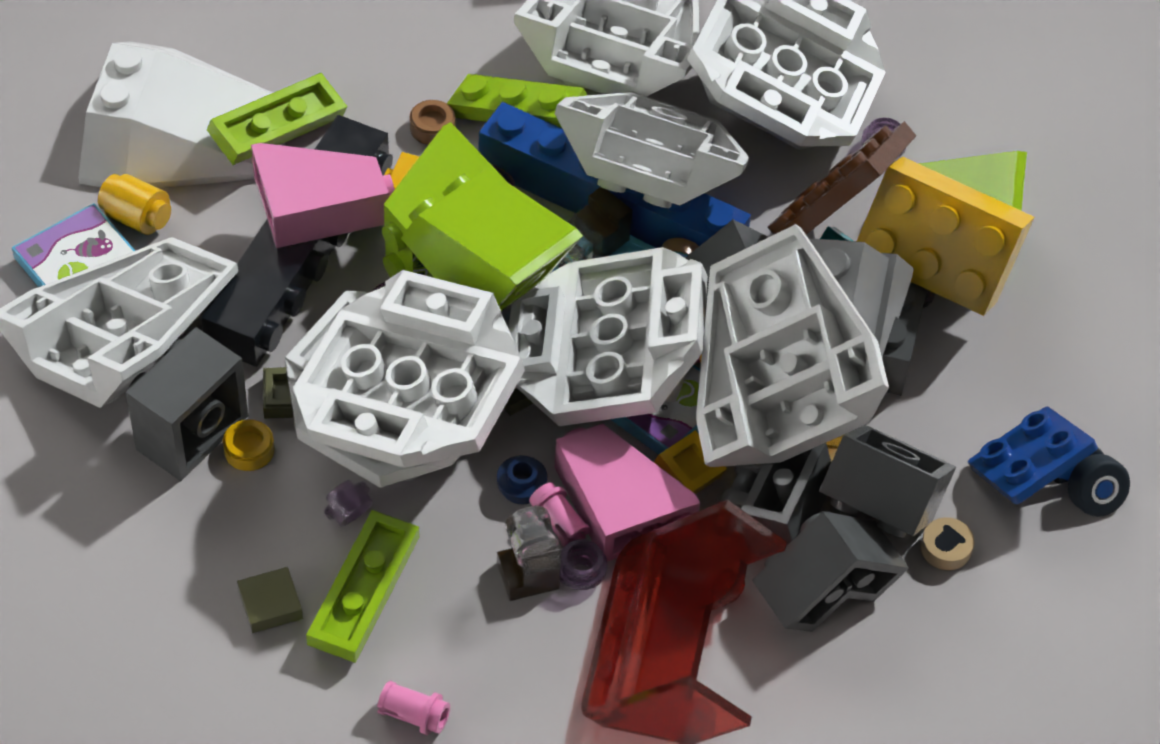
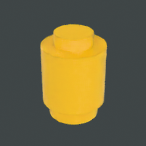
M118 174L110 175L103 182L99 190L98 206L104 210L107 217L145 235L153 234L156 230L162 229L169 221L171 205L168 193L129 174L121 176Z

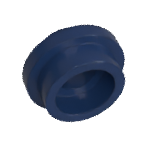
M525 455L514 456L505 460L500 465L497 471V486L510 502L520 505L529 504L531 495L547 483V471L544 465L533 457ZM526 475L529 476V478L522 480L516 478L515 476Z

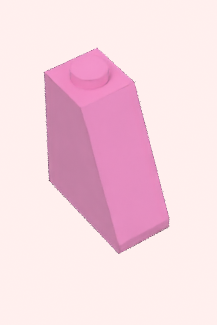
M265 143L251 145L254 178L276 248L384 225V203L395 189L390 174L382 176L376 157Z
M603 423L588 429H574L563 437L556 439L554 467L578 515L590 526L591 532L589 536L603 563L696 530L700 501L696 494Z

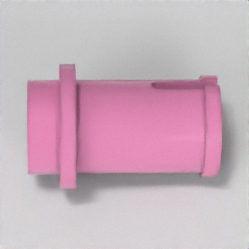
M553 482L546 483L531 495L529 499L533 506L531 513L536 518H543L565 549L573 548L586 538L585 535L591 532V528L566 500V490L563 487H556Z
M393 681L386 683L377 705L379 708L377 712L379 714L388 715L419 726L420 733L425 735L430 734L431 731L438 734L441 733L450 713V703L443 701L441 694L435 692L428 696L397 685Z

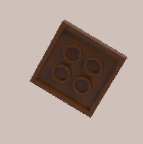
M905 121L893 131L886 125L866 140L863 143L864 145L853 155L851 153L847 155L819 182L815 181L795 198V201L785 208L781 215L767 228L774 235L796 224L807 235L880 177L917 135Z

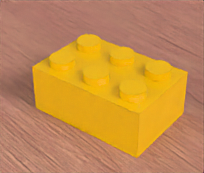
M902 156L886 169L856 242H865L880 253L898 254L914 268L911 279L912 283L984 316L997 303L1035 217Z

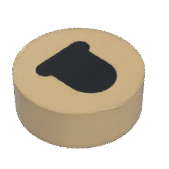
M948 517L938 518L930 522L924 530L921 541L923 557L929 564L941 570H956L963 567L969 561L974 547V536L970 528L960 520Z

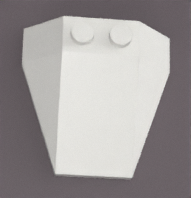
M527 0L515 13L513 21L548 76L560 79L568 86L587 88L602 94L633 92L647 97L683 79L692 68L687 57L700 34L699 0Z
M130 41L112 43L86 111L78 177L79 184L101 187L103 182L112 174L120 176L129 174L157 188L254 180L252 157L232 165L207 132V127L212 118L269 95L272 92L174 48Z
M625 92L565 97L557 104L555 115L587 175L598 178L597 184L610 191L624 193L626 188L643 193V199L646 202L659 207L670 208L672 203L682 205L740 176L746 168L749 159L748 155L719 120L637 93Z
M795 224L710 266L696 410V422L705 465L720 467L783 462L870 423L889 389L878 341L801 227Z
M170 237L28 291L0 308V331L37 379L101 408L117 400L121 394L128 390L131 382L137 375L142 372H148L161 359L170 346L178 340L238 273V266L236 262Z

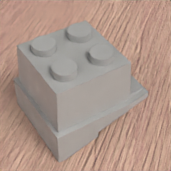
M809 239L877 339L881 356L883 357L894 320L899 319L914 268L898 254L880 253L865 242Z

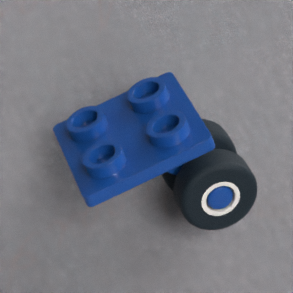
M1048 406L1028 414L1019 425L999 439L986 443L980 452L968 460L972 471L1015 505L1022 503L1054 480L1058 484L1068 482V494L1075 506L1090 516L1101 517L1116 511L1124 503L1130 490V477L1126 468L1114 458L1104 455L1102 450L1098 448L1094 438Z

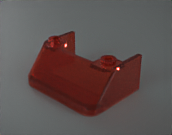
M729 500L632 539L622 549L615 563L582 698L581 710L583 715L604 728L679 744H696L749 727L752 716L696 679L711 611L736 601L745 588L747 566L785 551L787 542Z

